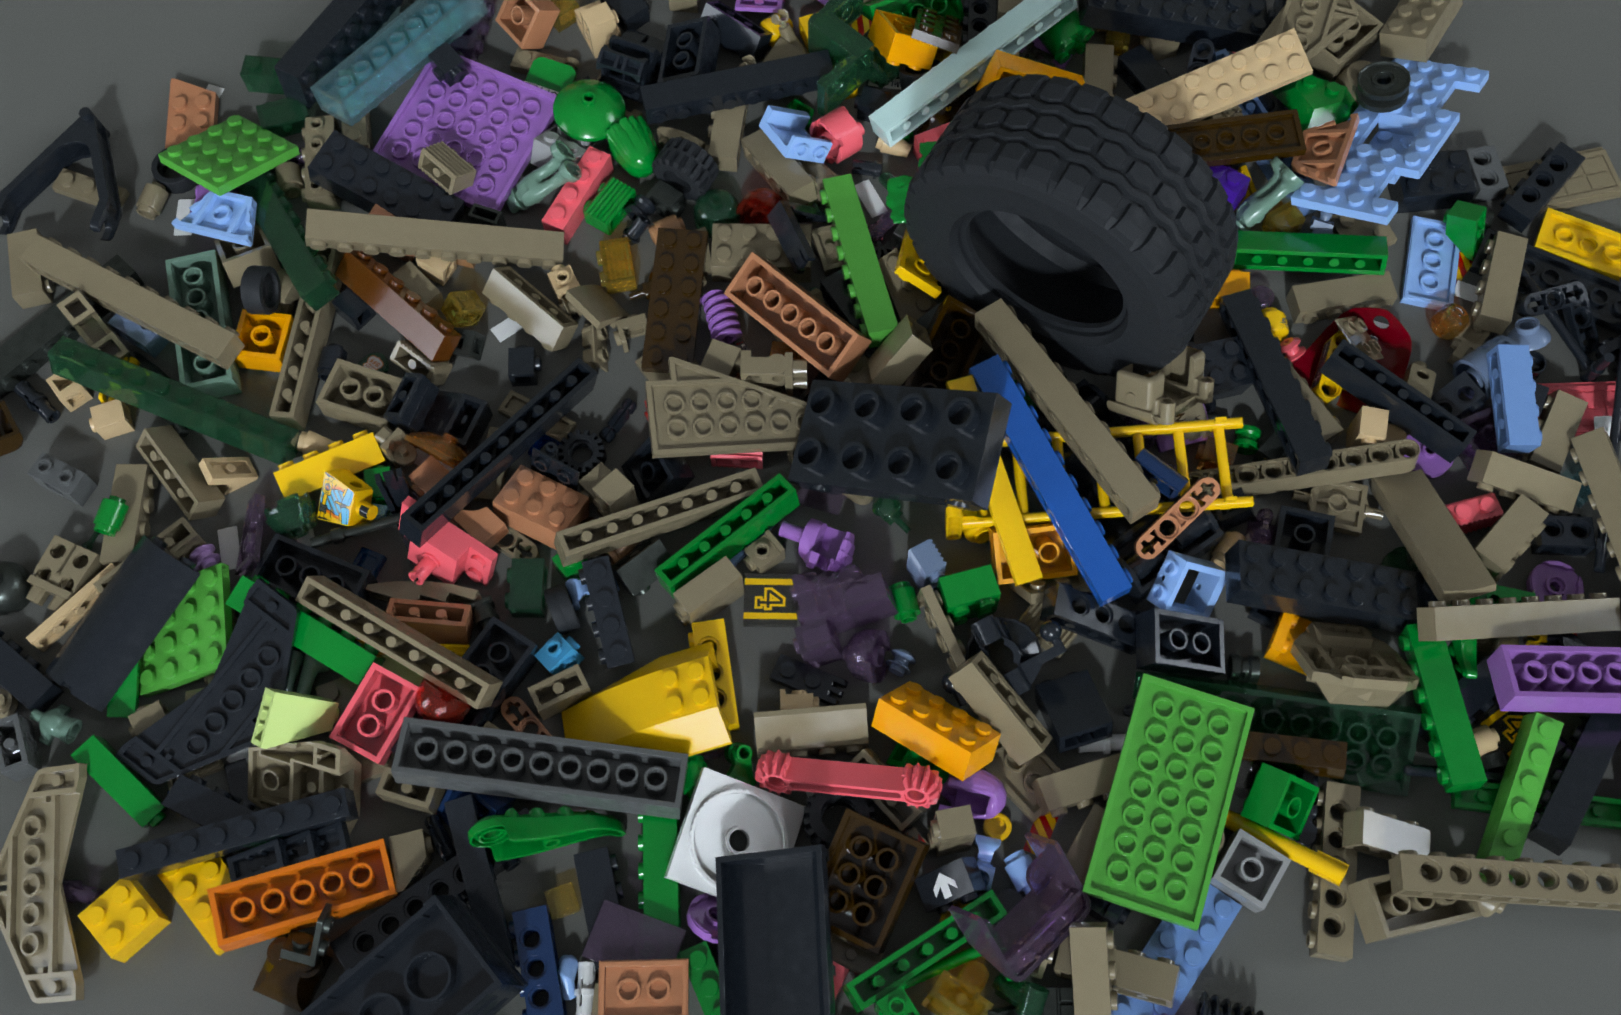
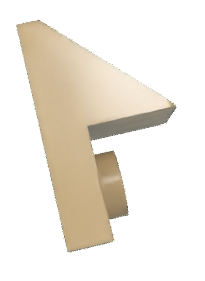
M249 457L202 458L198 464L207 484L217 485L224 496L258 479V475Z

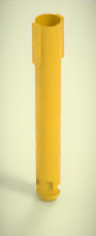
M1231 810L1228 811L1225 828L1233 832L1241 828L1292 861L1308 868L1309 872L1337 886L1341 885L1349 868L1348 864L1318 850L1316 852Z

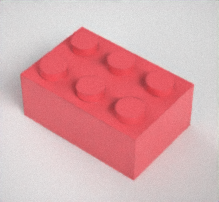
M373 662L329 737L373 762L385 766L392 754V747L399 739L404 717L413 718L427 691Z

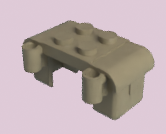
M1186 346L1177 358L1158 370L1157 374L1152 377L1133 373V364L1118 370L1116 375L1115 401H1107L1108 410L1153 425H1172L1175 423V416L1195 406L1196 403H1211L1213 401L1215 380L1211 377H1204L1205 353Z

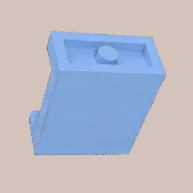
M768 105L759 124V127L785 158L824 163L833 145L830 140L811 137L805 130L810 119V115L806 111Z

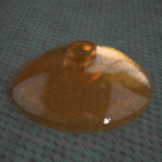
M412 432L406 434L403 438L406 442L426 454L434 456L437 460L451 468L456 467L468 456L461 447L456 445L458 439L446 432L443 436L431 432Z

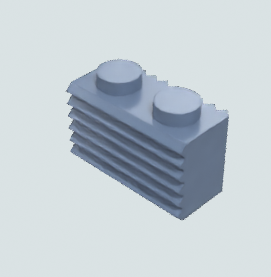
M928 539L908 550L906 569L919 590L927 585H931L933 591L937 590L938 579L945 576L947 562L943 561L944 557H941V553L938 552V548H935L936 544L932 543V539Z

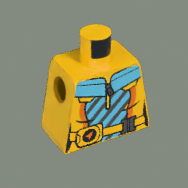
M345 468L325 471L317 518L344 526H354L375 519L378 514V507L371 504L372 487Z

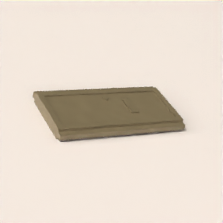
M1603 147L1578 151L1586 159L1539 214H1543L1548 207L1558 211L1621 198V181L1606 150ZM1539 159L1504 166L1503 170L1509 187L1502 198L1504 199L1508 193L1514 195L1515 191L1513 189L1522 178L1527 180L1530 177L1527 173L1536 162L1541 164L1543 161Z

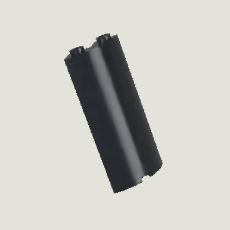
M146 535L142 536L46 669L48 675L56 683L69 688L72 695L100 712H103L200 576V573L194 568L197 565L195 562L183 555L180 559L172 555L166 548L168 543L155 535L152 539Z

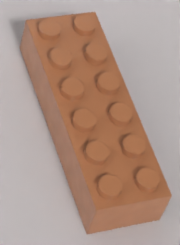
M751 252L723 293L828 378L835 381L844 382L872 342L771 262L754 252Z

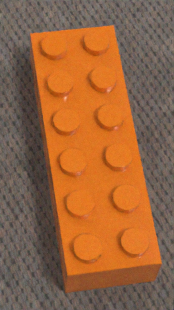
M383 838L207 889L218 947L224 952L289 934L291 930L299 931L315 926L326 903L333 904L330 916H334V920L383 906L399 895L396 891L388 847Z

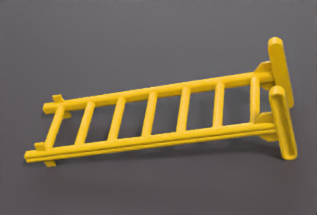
M1215 417V419L1175 422L1172 425L1144 424L1109 427L1113 438L1132 437L1135 458L1145 448L1143 436L1173 434L1177 472L1189 480L1181 491L1180 496L1190 488L1184 433L1214 432L1222 498H1216L1205 510L1253 507V496H1233L1224 431L1226 429L1243 428V417ZM1057 431L1048 432L1052 440L1050 443H1052L1054 452L1058 450L1064 459V439ZM1005 440L1003 441L1002 447H1008ZM1013 456L1017 504L1024 524L1051 522L1046 512L1029 513L1026 478ZM1097 483L1099 507L1091 508L1090 514L1093 519L1124 517L1116 506L1110 507L1109 496ZM1197 500L1198 503H1199L1200 506H1201V505L1203 504V502L1200 501V500ZM1184 501L1180 504L1179 511L1192 512L1194 511V505L1190 501ZM1174 502L1159 503L1156 509L1146 515L1163 514ZM946 507V540L961 539L962 530L994 527L992 517L988 516V510L977 511L978 517H963L962 509Z

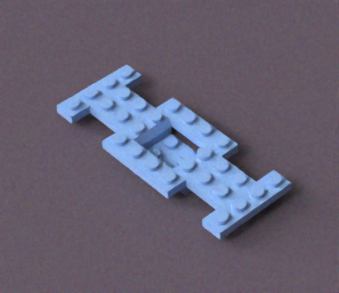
M1394 58L1392 62L1404 66L1410 73L1411 82L1406 103L1397 110L1385 113L1369 111L1359 104L1354 113H1358L1360 121L1337 186L1327 184L1324 187L1312 183H1304L1291 196V205L1388 225L1398 211V202L1379 198L1388 183L1395 185L1400 176L1420 179L1460 121V113L1441 108L1455 89L1479 93L1489 79V71L1475 67L1468 68L1455 66L1454 64L1436 63L1430 60L1426 63ZM1378 124V132L1372 138L1370 143L1363 144L1372 132V130Z

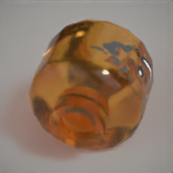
M1454 303L1444 305L1430 319L1432 332L1438 338L1446 341L1453 340L1470 324L1467 311Z

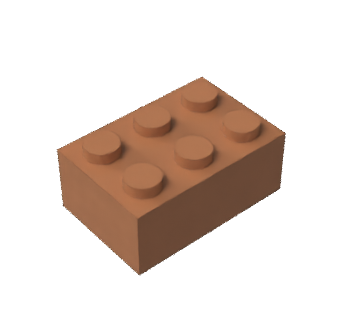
M523 465L519 466L492 501L493 513L507 526L555 550L554 539L556 532L576 526L589 516V497Z

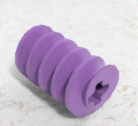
M711 290L701 298L706 321L708 322V329L711 331L710 336L712 339L730 344L743 335L742 330L739 329L738 314L734 312L736 307L732 303L733 301L723 294V290Z

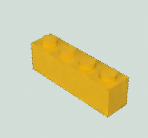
M363 430L352 435L354 439L352 441L343 443L342 440L327 445L329 450L319 454L318 450L303 455L304 460L294 464L293 460L278 465L279 471L273 474L285 501L290 502L321 489L325 471L345 468L355 475L364 471V469H369L386 462L387 460L380 444L374 437L375 433L371 432L368 434L367 430Z

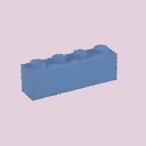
M1498 344L1486 353L1498 453H1530L1540 447L1542 442V431L1539 429L1538 423L1539 406L1536 404L1535 399L1536 382L1532 375L1533 357L1530 354L1529 345Z

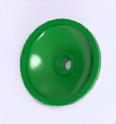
M594 79L578 80L568 84L557 94L553 104L554 119L560 130L571 138L586 142L606 139V130L610 129L613 123L619 124L620 119L624 118L626 113L625 103L621 94L610 84Z

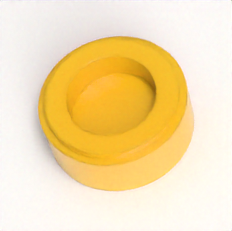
M999 813L992 819H985L983 823L984 835L1001 839V842L1008 838L1012 830L1010 819L1003 813Z

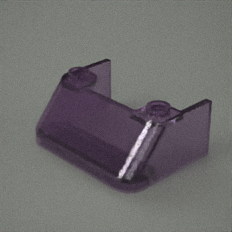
M1027 832L1024 835L1037 857L1028 866L1026 871V881L1031 891L995 927H993L989 920L954 905L949 908L950 913L968 943L1006 978L1015 982L1024 981L1070 935L1069 927L1071 923L1082 922L1088 916L1091 909L1090 898L1088 894L1082 892L1083 885L1059 842L1031 832Z

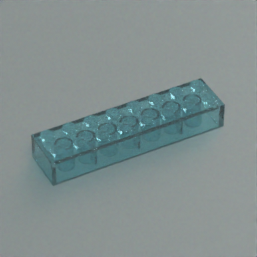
M484 0L415 1L310 87L321 110L350 126L359 122L367 113L377 107L379 103L394 93L398 87L413 77L423 66L428 64L430 61L427 55L445 42L450 45L487 14L488 10Z

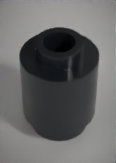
M331 343L322 348L317 367L318 377L326 382L337 358L346 361L348 353L341 345Z

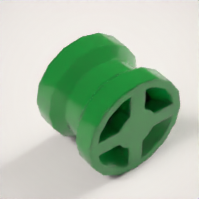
M1244 425L1243 428L1235 429L1236 440L1233 441L1232 449L1243 455L1256 454L1259 449L1257 440L1261 437V430L1252 425Z

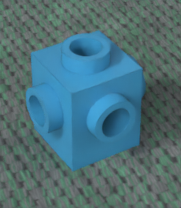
M558 632L534 655L553 675L576 664L579 665L585 659L578 651L581 646L570 635L564 638Z

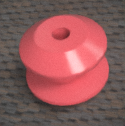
M1290 337L1280 343L1282 354L1284 353V357H1287L1292 364L1306 352L1304 346H1298L1301 342L1299 337Z

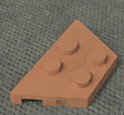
M175 78L171 79L165 149L186 141L190 136L206 131L210 126L217 125L219 97L216 92Z
M1358 113L1351 114V120L1336 124L1335 120L1322 126L1303 130L1307 150L1305 155L1293 157L1291 163L1293 172L1331 186H1337L1360 121Z

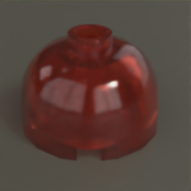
M760 187L750 190L738 205L736 213L737 215L739 214L741 219L739 223L770 224L767 215L780 200H783L782 196L769 188Z
M425 678L419 684L415 694L416 709L424 717V720L458 724L465 719L472 707Z

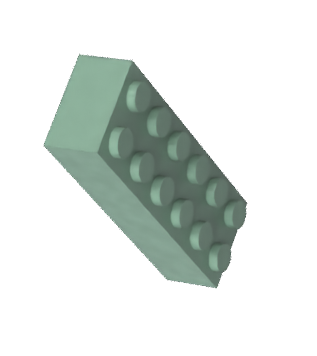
M216 250L165 260L169 297L176 300L179 306L183 308L186 305L193 308L203 318L205 316L213 318L222 328L226 326L233 328L226 270ZM175 344L180 389L189 401L196 403L242 392L239 367L235 361L226 370Z

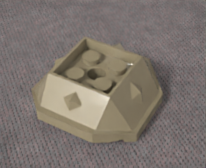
M1311 622L1306 631L1293 642L1291 654L1307 675L1306 681L1315 683L1331 704L1388 708L1407 691L1416 689L1419 678L1398 652L1384 641L1372 637V632L1363 626Z

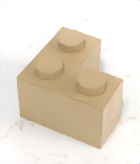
M598 0L574 10L577 26L595 58H598L599 52L604 45H607L609 48V39L612 35L622 36L617 25L619 19L614 9L610 10L606 2L601 3Z
M1363 405L1348 427L1345 448L1406 439L1407 433L1396 425L1388 423L1389 410Z

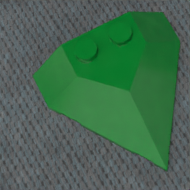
M1312 75L1271 91L1289 110L1297 109L1302 132L1315 126H1322L1335 120L1336 124L1348 121L1350 115L1358 107L1346 86L1316 78Z

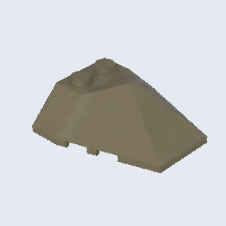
M324 741L286 743L268 749L259 748L256 745L248 748V800L261 809H266L345 787L353 790L358 816H360L362 764L345 748ZM358 819L346 822L349 836Z

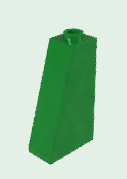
M92 735L70 755L77 763L87 764V773L142 828H148L150 825L154 828L166 818L167 815L164 812L168 808L162 805L163 800L136 771L114 756L117 751L105 738Z

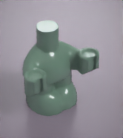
M60 704L57 708L45 713L34 709L30 714V719L39 723L41 734L39 742L50 746L54 737L67 745L73 743L82 728V720L68 717L67 715L72 708L64 704Z

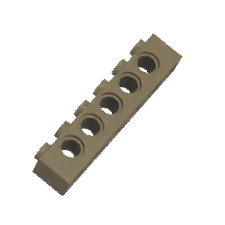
M1326 781L1319 787L1320 790L1314 802L1318 806V816L1313 820V824L1317 828L1316 844L1312 846V850L1316 852L1318 850L1348 864L1349 868L1340 886L1311 873L1309 888L1313 890V901H1310L1307 914L1308 918L1311 919V930H1308L1306 935V947L1310 948V957L1346 962L1353 959L1355 910L1347 885L1355 883L1357 879L1358 851L1342 847L1343 820L1345 812L1356 811V808L1360 807L1361 786ZM1330 808L1339 811L1341 820L1332 817ZM1329 836H1334L1338 839L1339 848H1335L1329 843ZM1326 892H1330L1336 897V905H1331L1327 902ZM1324 921H1329L1334 925V935L1326 932Z

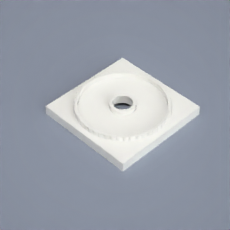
M701 768L664 878L717 897L715 857L794 848L804 817V807L806 806L709 768ZM736 830L742 831L747 837V846L740 852L734 850L729 842L730 835Z

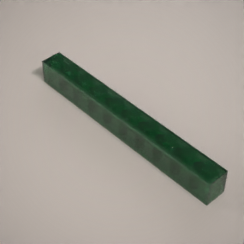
M62 336L48 351L53 374L280 465L293 460L299 452L297 451L299 430L65 336Z

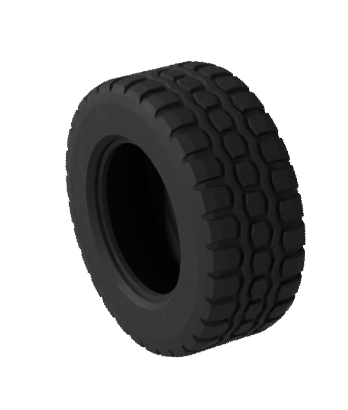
M1027 74L1024 77L1021 75L1002 78L1000 81L991 82L971 95L960 107L953 120L949 123L911 179L904 205L906 227L909 237L913 240L912 244L919 257L925 261L924 265L936 280L941 282L940 285L948 294L977 312L1001 298L1006 305L1013 307L1018 320L1029 327L1034 340L1037 343L1043 344L1047 354L1054 361L1068 368L1079 371L1082 369L1087 373L1103 376L1108 374L1116 377L1117 371L1129 364H1133V373L1146 375L1152 371L1156 372L1177 358L1188 345L1229 276L1235 263L1238 245V226L1236 225V216L1232 204L1227 201L1228 195L1220 181L1212 176L1213 171L1199 155L1191 152L1193 148L1175 132H1169L1167 126L1151 114L1139 111L1138 106L1117 95L1112 97L1107 91L1086 83L1080 85L1076 80L1054 76L1052 79L1047 75Z

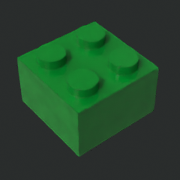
M991 564L943 576L938 579L937 591L943 601L941 608L944 615L950 616L954 626L962 625L968 619L975 617L983 619L996 612L1001 592Z
M1262 763L1260 770L1255 775V782L1249 796L1244 801L1241 816L1298 841L1320 788L1290 773Z

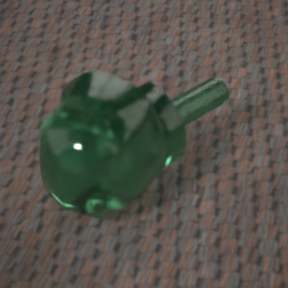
M878 498L873 503V513L876 516H880L890 526L895 522L906 534L911 530L900 518L903 512L900 510L902 505L899 500Z

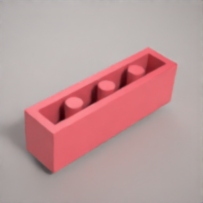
M591 146L588 147L577 164L581 169L582 177L574 183L567 182L564 184L541 220L544 230L564 232V244L566 245L585 218L583 208L586 202L596 197L600 185L603 182L607 183L614 172L611 155Z

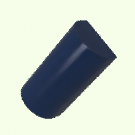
M1145 448L1134 459L1141 466L1146 479L1149 482L1155 483L1159 491L1170 500L1174 501L1189 482L1186 477Z

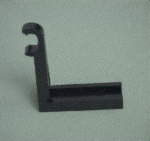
M780 200L767 215V218L794 272L803 274L805 271L804 267L808 264V261H814L816 256L799 223L827 222L825 209L821 211L815 202L811 206Z
M401 468L396 469L397 477L393 470L382 472L385 481H383L380 473L374 474L376 485L392 514L401 512L402 502L408 495L416 500ZM401 534L406 549L409 551L410 540ZM410 560L411 570H413L417 564Z

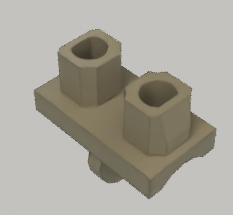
M383 426L374 436L381 444L380 447L390 465L395 469L399 468L400 465L410 466L417 460L418 454L416 449L410 444L405 433L400 428L393 432L388 427Z

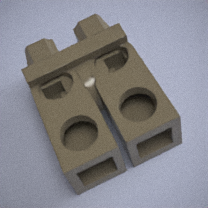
M741 350V380L782 394L786 392V395L793 396V389H807V360H793V352H785V356L782 354H772L769 357H752L751 350Z
M54 535L37 564L33 575L30 574L27 582L32 587L26 599L39 606H43L48 596L52 595L54 597L47 608L55 612L90 582L99 570L102 571L106 567L99 562V554Z

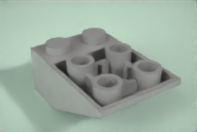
M556 124L534 138L530 163L537 167L546 164L553 157L550 146L556 140L564 142L576 157L574 162L576 164L579 163L589 146L602 151L608 140L607 138L594 142L576 140L562 132Z

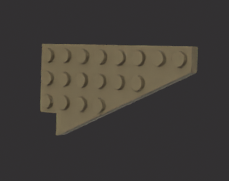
M669 357L668 359L670 380L645 381L652 458L796 449L807 405L805 401L675 357Z

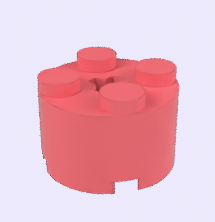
M844 106L835 108L810 125L811 137L826 139L832 142L833 145L825 159L830 164L834 162L839 164L862 149V135L865 134L864 127L860 122L854 120Z

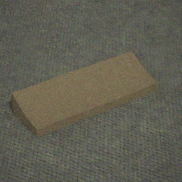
M1422 469L1403 474L1371 478V492L1381 509L1384 510L1386 517L1438 601H1446V606L1452 605V600H1468L1496 591V582Z

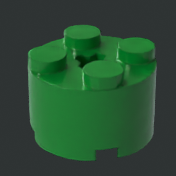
M1075 9L1041 34L1038 39L1052 57L1062 65L1070 59L1071 54L1073 56L1076 53L1079 55L1084 52L1085 45L1093 36L1094 30L1092 27L1080 25L1079 11Z

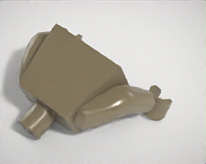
M779 9L778 14H774L771 17L773 24L780 25L779 32L781 38L778 39L763 62L807 54L805 47L795 35L790 24L786 23L789 19L786 9ZM747 55L742 58L744 62L739 64V67L756 64V60L752 55Z

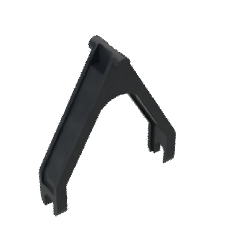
M88 107L80 109V117L0 192V217L3 220L0 235L13 233L22 211L57 179L63 168L67 169L80 159L91 158L99 201L90 221V230L100 232L104 223L105 231L101 240L111 241L123 213L109 143L110 132Z

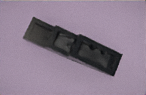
M339 821L316 831L309 829L286 839L277 838L226 859L231 882L348 849L352 845L347 823Z

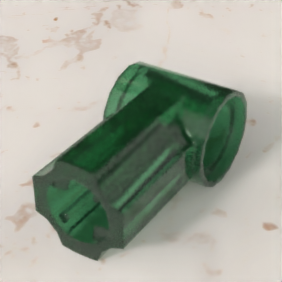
M1003 972L995 977L992 985L997 996L1016 1007L1015 1012L1017 1014H1043L1050 992L1047 988L1025 981L1018 976L1013 981H1007Z

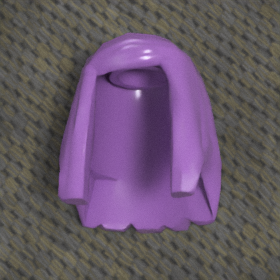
M980 769L964 781L949 774L947 781L943 784L941 795L951 806L939 804L938 810L970 804L974 819H992L1004 808L1007 793L1003 783L984 769Z

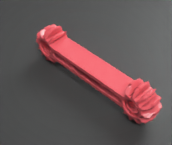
M779 749L776 753L768 750L766 754H762L757 761L755 780L760 782L759 787L767 788L768 792L774 791L778 795L782 792L791 794L792 791L902 801L906 802V806L912 805L917 809L920 806L930 808L931 805L937 804L943 787V779L939 777V771L930 770L929 765L924 767L919 763L915 766L906 763L905 767L799 758L791 757L790 752L782 753Z

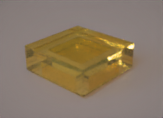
M572 882L544 892L553 921L581 911Z

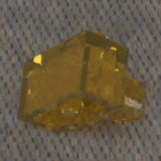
M970 961L963 966L957 977L943 970L933 983L921 1005L936 1015H988V1010H991L994 1004L980 995L989 978L987 968L980 962Z

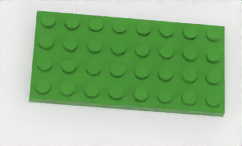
M1145 673L1142 675L1081 893L1194 931L1198 930L1255 708Z

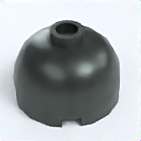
M0 561V615L2 616L8 615L7 613L13 611L19 612L31 602L26 599L32 587L27 582L31 573L20 564L11 561Z

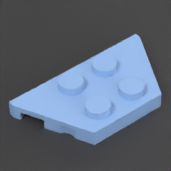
M210 191L202 200L189 207L192 211L181 221L176 217L171 223L178 230L251 247L254 238L257 203L249 196L231 192L219 196Z

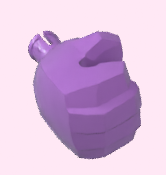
M813 518L808 521L805 528L788 523L787 521L782 522L779 536L799 543L798 553L804 560L806 567L813 569L816 566L837 577L850 567L855 550L854 534L828 527L826 523Z

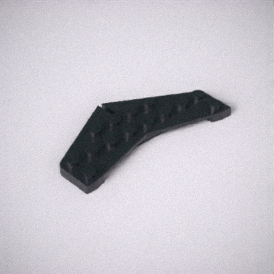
M261 578L255 581L246 595L243 609L209 685L123 744L114 755L150 783L162 784L180 776V774H186L253 746L254 744L251 743L257 721L255 719L258 717L265 687L287 690L299 610L294 603Z

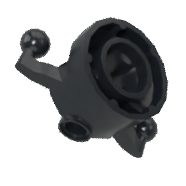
M991 614L971 625L972 636L967 643L965 660L967 661L981 650L990 660L988 645L1003 638L1005 641L1003 644L1012 650L1014 655L1013 662H1016L1018 667L1006 674L1001 673V675L1019 696L1032 689L1031 684L1036 679L1043 663L1061 655L1067 649L1060 638L1062 634L1061 625L1055 620H1047L1040 626L1041 637L1053 644L1052 648L1043 652L1039 637L1029 625L1017 619L994 617ZM948 672L942 678V687L946 692L954 695L961 707L968 702L954 689L951 681L948 679L953 672Z

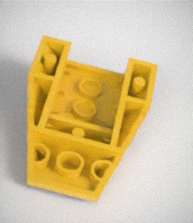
M708 642L661 656L561 712L565 738L688 754V757L732 744L728 718L721 711L713 669L718 667L713 643Z

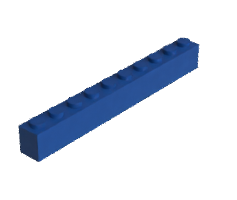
M997 354L969 368V375H973L979 392L998 393L1012 403L1004 440L1098 605L1102 607L1129 593L1132 588L1131 583L1133 582L1129 571L1126 568H1121L1117 561L1119 559L1117 550L1113 544L1108 545L1104 538L1105 530L1098 520L1094 521L1090 512L1092 509L1088 500L1085 497H1080L1076 490L1078 488L1076 479L1071 473L1067 474L1063 467L1065 462L1058 450L1054 452L1050 445L1052 440L1046 428L1041 429L1036 421L1038 420L1036 410L1032 405H1027L1024 400L1025 392L1020 383L1015 384L1010 376L1012 375V370L1006 360L1002 361Z

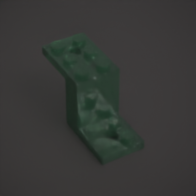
M829 0L824 8L818 13H814L808 20V52L812 53L828 49L834 68L828 74L821 76L817 83V112L822 116L834 110L873 75L874 44L850 26L863 15V0Z

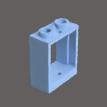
M1169 550L1146 600L1160 609L1210 617L1226 583V571L1211 561ZM1188 570L1199 571L1185 603L1174 602Z

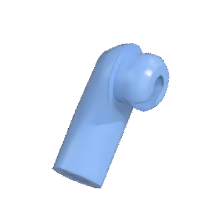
M566 954L559 959L558 976L564 1000H571L577 997L574 996V989H576L575 978L578 971V960L574 955Z

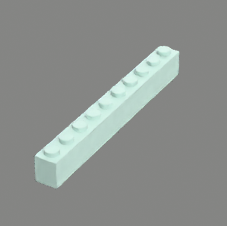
M1023 0L977 36L970 39L958 49L957 54H950L949 57L937 66H934L929 72L868 116L873 132L891 148L979 82L996 50L1015 55L1078 7L1077 0Z

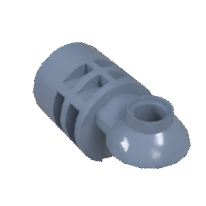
M1535 317L1520 318L1515 322V327L1507 336H1496L1457 360L1453 365V376L1456 378L1465 371L1486 395L1487 399L1484 400L1485 402L1491 398L1486 353L1498 344L1529 345V351L1538 350L1550 342L1551 334L1546 327L1540 324L1539 319ZM1472 389L1462 390L1469 399L1473 398L1474 391Z

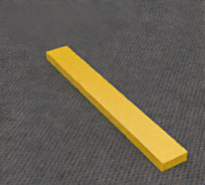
M973 375L946 383L947 389L978 391ZM1000 455L988 508L1015 586H1020L1042 579L1043 575Z

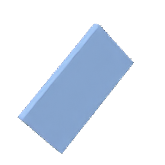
M1413 215L1410 222L1400 303L1448 313L1453 309L1460 250L1446 235V224L1443 221Z

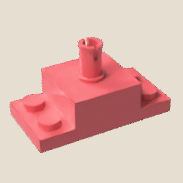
M409 495L402 502L400 519L401 515L416 502ZM448 522L422 547L419 548L410 541L407 559L417 565L409 572L408 576L413 582L418 578L417 585H422L430 574L444 583L455 584L460 576L466 573L472 581L480 582L487 586L493 578L498 553Z

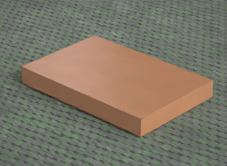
M689 959L599 961L598 1015H689Z

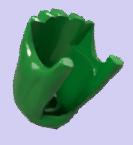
M632 115L629 118L624 117L620 119L619 124L613 123L610 129L606 130L609 144L608 150L612 157L631 176L646 178L653 173L652 163L659 152L652 131L642 116L635 118Z

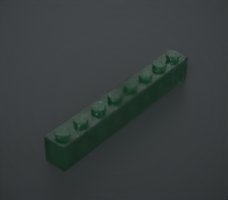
M269 170L238 188L242 195L252 197L256 201L257 222L301 299L315 311H318L340 294L335 285L338 281L329 270H326L328 264L319 254L317 255L320 250H314L311 246H306V228L299 224L302 222L301 218L294 210H291L293 208L292 203L283 195L285 191L274 181L277 178Z

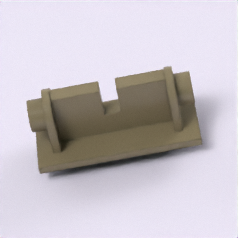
M587 323L581 330L582 347H591V349L583 351V361L594 370L600 367L605 372H608L609 353L606 340L608 339V331L606 327L597 330L592 324Z

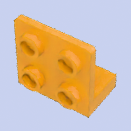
M1281 612L1263 658L1306 675L1291 654L1293 642L1306 631V628L1312 621L1304 619L1300 615Z

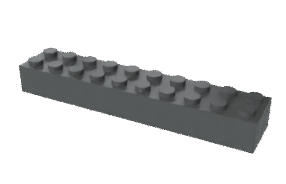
M404 717L391 773L395 782L680 820L688 771V754Z

